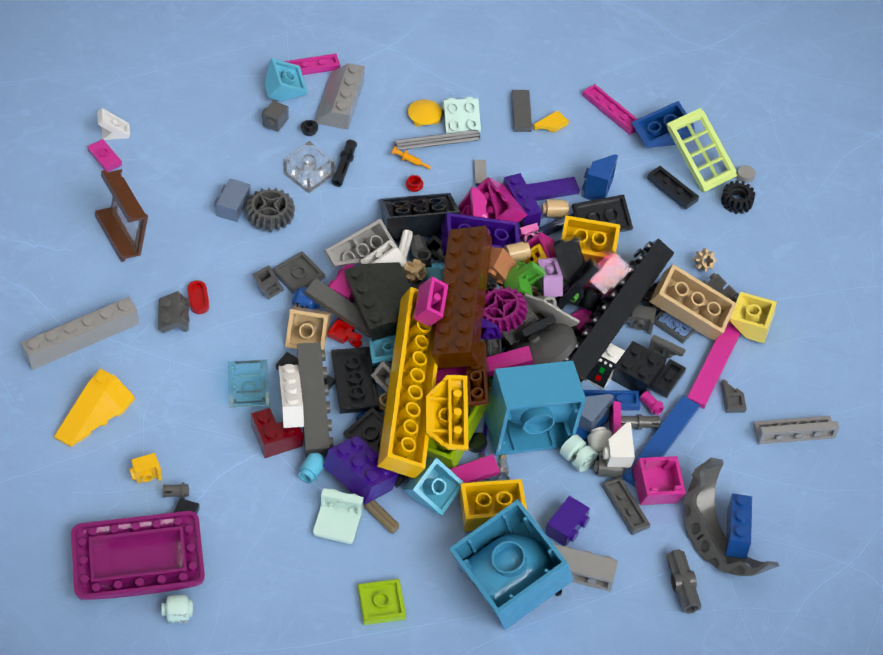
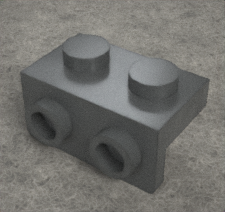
M178 291L159 299L158 330L162 333L180 327L184 332L189 330L190 303Z

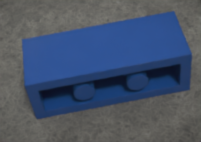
M732 493L727 508L725 556L746 559L751 545L752 496Z

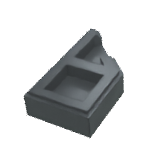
M653 335L649 345V350L664 358H671L673 355L683 356L686 349L656 335Z
M722 379L721 388L726 413H745L747 408L744 393L738 388H733L728 384V381Z

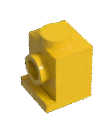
M155 453L131 459L132 468H129L132 480H136L137 484L149 482L154 478H157L158 481L162 480L161 468Z

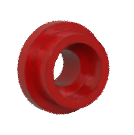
M411 175L406 180L405 186L409 191L418 192L422 190L424 183L420 176Z

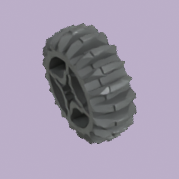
M269 187L267 190L261 188L260 192L255 191L254 195H250L245 208V213L251 226H256L257 230L260 228L263 231L269 229L271 232L273 229L279 231L280 227L286 228L287 224L291 223L295 211L294 201L290 198L289 193L285 194L283 190L278 191L277 188L271 190Z

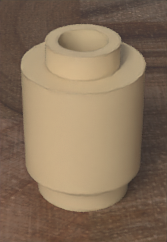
M546 199L545 203H542V214H545V217H564L569 213L568 201L563 199Z
M518 242L504 246L505 251L515 262L527 260L528 257H531V249L527 242Z

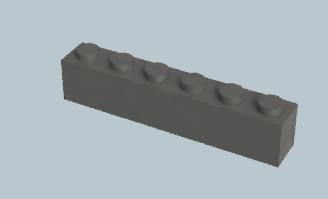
M321 342L297 344V360L303 400L305 457L307 458L309 453H319L326 457L329 449L334 447L333 437H329V431H332V421L327 419V414L330 413V401L326 402L325 397L329 396L328 384H324V379L327 378V367H323L322 361H326L325 349L321 350Z

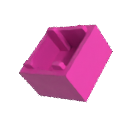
M677 456L639 458L632 467L640 505L678 503L686 494Z

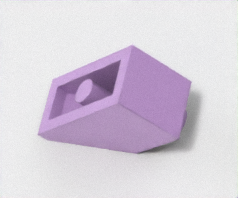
M557 258L538 259V265L545 270V275L540 278L543 296H552L554 298L563 296V275Z

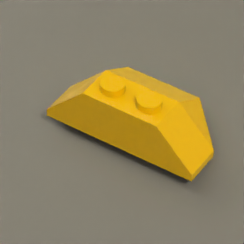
M446 375L426 395V435L447 450L468 451L469 449L467 376Z

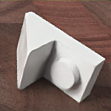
M103 108L97 111L98 125L102 127V139L112 140L130 137L128 122Z

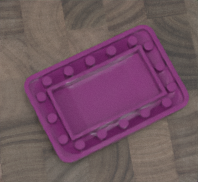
M193 511L80 523L71 530L75 595L81 600L131 597L199 586L205 579L199 517Z

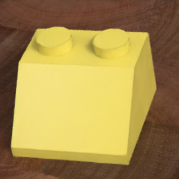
M740 292L730 322L745 338L765 343L774 318L777 302Z

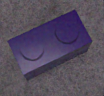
M569 495L547 523L545 534L563 546H567L570 541L574 542L579 534L578 530L581 527L585 528L590 520V517H588L590 508Z

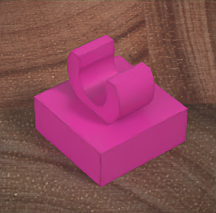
M535 223L519 228V237H522L523 243L528 242V236L533 238L536 235L535 232L539 230L538 224Z

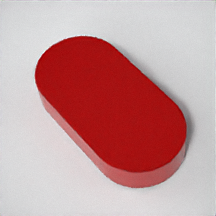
M198 280L192 281L187 287L190 309L195 314H204L209 310L206 284Z

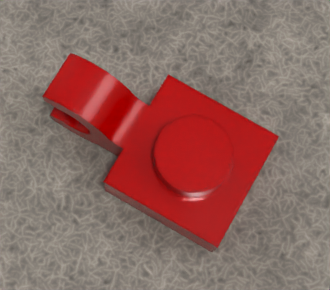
M339 319L336 320L327 332L329 338L341 344H345L348 341L353 347L359 348L363 343L360 341L362 335L355 333L353 326Z

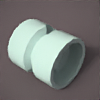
M577 434L571 436L560 449V454L568 461H572V465L579 472L586 471L594 463V459L598 457V453L589 445L586 446V442Z

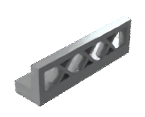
M830 416L757 421L753 424L759 445L834 439L839 430L838 421H832Z

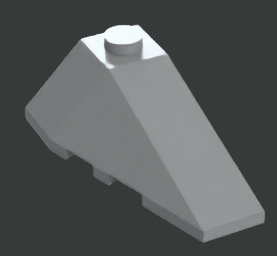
M380 218L325 249L324 252L333 267L361 263L360 261L390 239L393 242L394 240Z

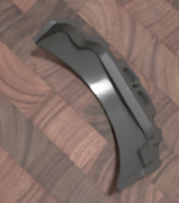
M710 458L695 468L691 475L693 478L689 485L688 493L685 494L684 505H686V518L684 520L689 538L693 541L694 547L701 557L718 568V570L738 576H755L779 567L778 562H761L748 556L746 559L725 556L726 536L719 525L715 510V488L724 462L722 459Z

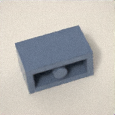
M229 179L227 185H224L220 198H217L214 204L217 216L238 222L251 195L250 184Z

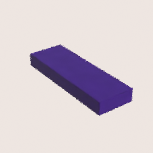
M575 177L527 184L536 201L575 195L580 192Z

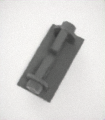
M711 274L709 282L702 281L735 303L737 302L739 293L730 285L724 290L723 287L727 282L719 274Z

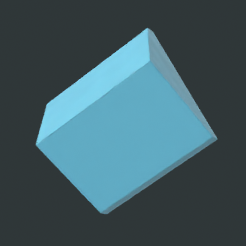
M396 334L373 342L369 338L373 368L378 367L382 361L392 362Z

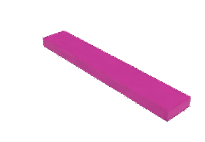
M730 320L724 333L716 339L687 397L699 404V407L703 409L741 334Z
M529 346L487 357L489 376L494 375L495 369L534 364ZM467 366L437 370L435 386L446 375L466 376Z

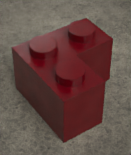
M270 408L251 413V427L264 458L303 447V433L300 427L283 428V421L276 423Z

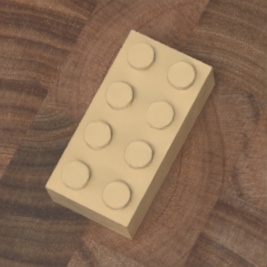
M674 264L663 272L650 300L655 306L712 341L724 333L737 304Z

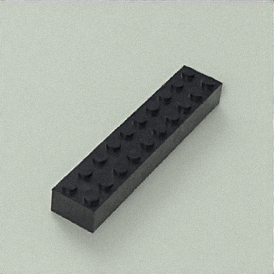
M659 238L653 242L649 241L643 247V250L639 248L634 253V260L629 261L624 267L626 271L616 278L617 283L607 290V297L605 296L599 301V308L595 309L589 315L590 320L580 327L579 330L581 332L579 335H576L577 344L574 350L563 360L574 362L580 382L588 376L674 255V252Z

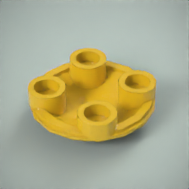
M420 99L410 104L408 115L417 127L438 124L441 120L442 109L439 104L432 100Z

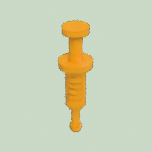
M396 146L392 150L391 154L401 156V161L407 160L417 166L422 165L427 169L431 168L430 165L422 163L421 159L409 154L407 150L403 153L397 150Z

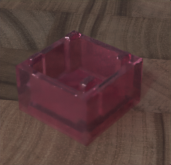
M613 250L605 251L606 255L598 263L599 271L589 280L605 296L632 269Z

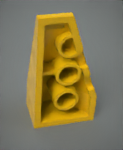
M99 369L87 383L54 438L69 447L74 446L91 435V432L99 426L103 427L108 424V420L123 414L135 400V397L116 376Z

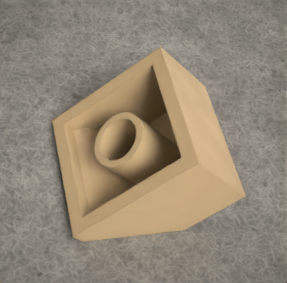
M293 306L289 314L285 347L297 349V344L321 342V350L325 349L331 312Z

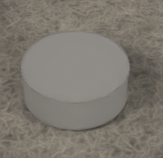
M744 165L739 167L737 178L740 181L749 183L754 180L756 172L751 166Z

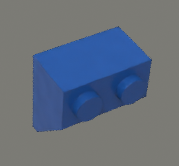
M614 154L593 161L591 167L586 169L584 178L587 180H584L582 190H584L583 198L596 200L607 197L614 179L618 155Z

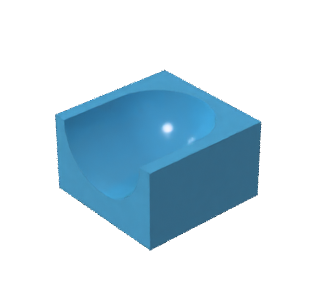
M573 361L495 369L490 389V402L487 404L484 416L495 456L558 449L571 436L576 435L586 397Z
M519 499L449 548L459 569L469 577L505 630L574 581L568 562Z

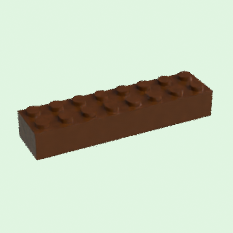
M486 226L449 230L442 282L448 284L443 318L436 322L432 356L439 369L478 365L482 317L484 314L492 238Z

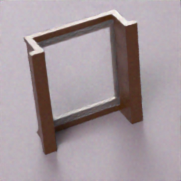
M123 169L110 172L102 170L101 177L113 197L111 207L96 210L95 217L120 261L124 262L127 258L141 255L148 215L145 214L124 177H122Z

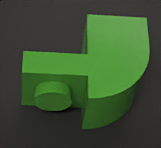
M533 261L522 268L515 265L507 275L504 289L508 286L511 290L516 288L518 293H522L523 298L525 293L533 296L531 284L543 277L545 270Z

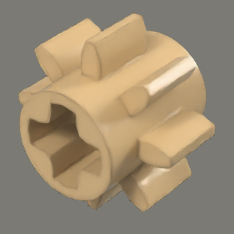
M703 248L702 252L696 251L695 258H692L696 263L694 267L701 268V271L704 272L707 271V268L713 269V265L717 261L713 256L715 253L712 251L708 252L706 248Z
M414 259L413 262L408 261L405 264L403 271L409 282L422 281L426 277V264L421 263L417 259Z

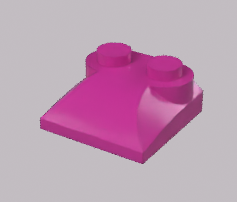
M471 187L458 206L460 215L488 218L485 195L479 189Z

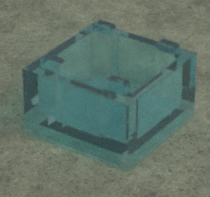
M267 360L228 362L230 408L270 406Z

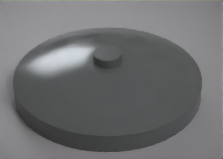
M552 324L516 344L508 345L504 352L529 346L533 365L562 362L574 350L577 338L570 326Z

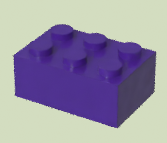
M358 435L330 448L323 467L351 493L364 497V505L392 491L399 473L377 467L379 454Z

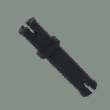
M349 139L346 141L344 150L340 153V161L331 181L336 187L343 185L350 162L354 159L353 154L357 147V142Z

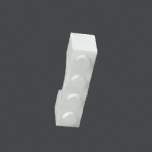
M292 364L279 366L283 428L304 427L299 366Z

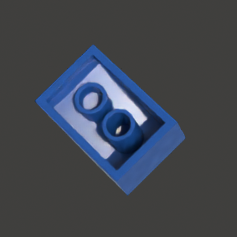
M677 101L631 122L646 148L676 145L666 124L687 113L680 102ZM691 123L690 125L695 132L694 124ZM687 126L677 130L682 140L692 136Z

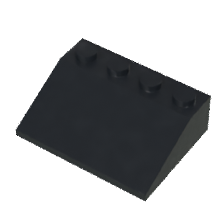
M451 193L379 199L383 223L393 240H400L404 230H410L413 232V235L432 237L433 235H440L441 225L446 213L460 214Z

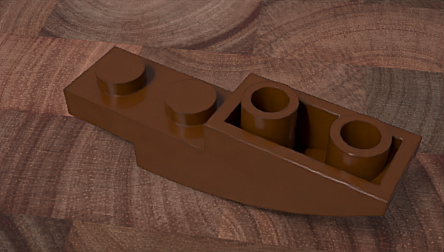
M485 341L480 342L478 365L467 366L469 407L489 404L490 378Z

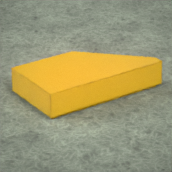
M557 110L533 124V129H546L548 132H557L567 126L569 120Z

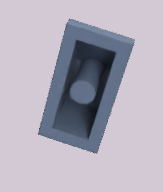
M613 395L587 396L578 426L591 433L590 431L595 428L611 408Z

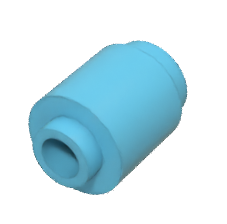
M309 453L299 468V478L306 483L316 481L324 469V457L319 453Z

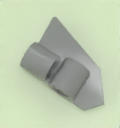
M525 293L526 303L534 312L541 313L545 318L552 314L554 315L556 320L553 324H565L572 327L580 322V320L562 311L557 306L554 297H534Z

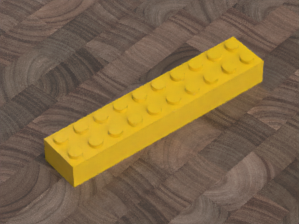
M410 287L402 296L400 302L377 467L415 479L426 466L429 436L426 435V395L435 387L438 365L432 356L436 323L432 326H427L413 319L418 289Z

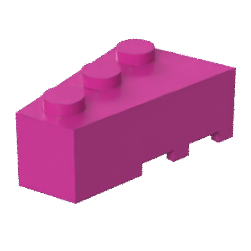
M488 177L476 187L487 199L486 212L489 219L520 222L527 216L526 212L504 184Z

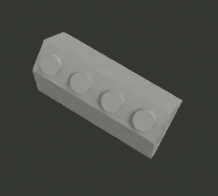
M347 63L331 72L314 120L317 124L349 129L364 84L365 66Z

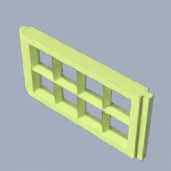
M701 108L666 124L669 133L703 193L738 176L717 134ZM700 120L705 130L695 134L690 124ZM687 126L692 136L682 140L677 130ZM707 133L712 143L702 147L697 137ZM694 139L699 150L689 154L685 143ZM715 147L719 157L710 161L705 151ZM702 153L707 163L696 167L692 157ZM722 160L727 170L717 175L712 164ZM709 166L714 177L704 181L699 171Z

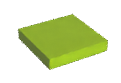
M400 579L358 584L357 588L364 625L406 620Z

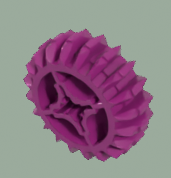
M502 286L499 289L493 287L492 291L486 290L483 318L496 324L501 335L503 331L509 333L510 329L517 330V325L522 326L523 320H526L528 312L526 300L521 292L518 293L516 288L511 290L509 286L506 289H503Z

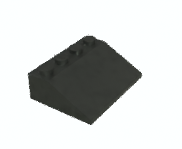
M400 262L360 264L344 270L347 286L372 342L395 334L401 298L411 287Z

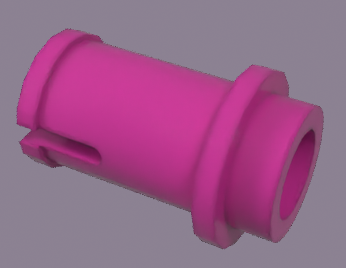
M649 391L641 395L640 401L650 409L651 414L659 415L664 410L663 403L657 401Z

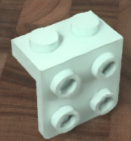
M464 97L457 100L456 98H447L442 102L441 107L445 116L446 134L471 130L481 131L478 98Z
M323 488L321 507L313 529V535L352 544L363 512L364 497L353 493L339 492L336 489Z

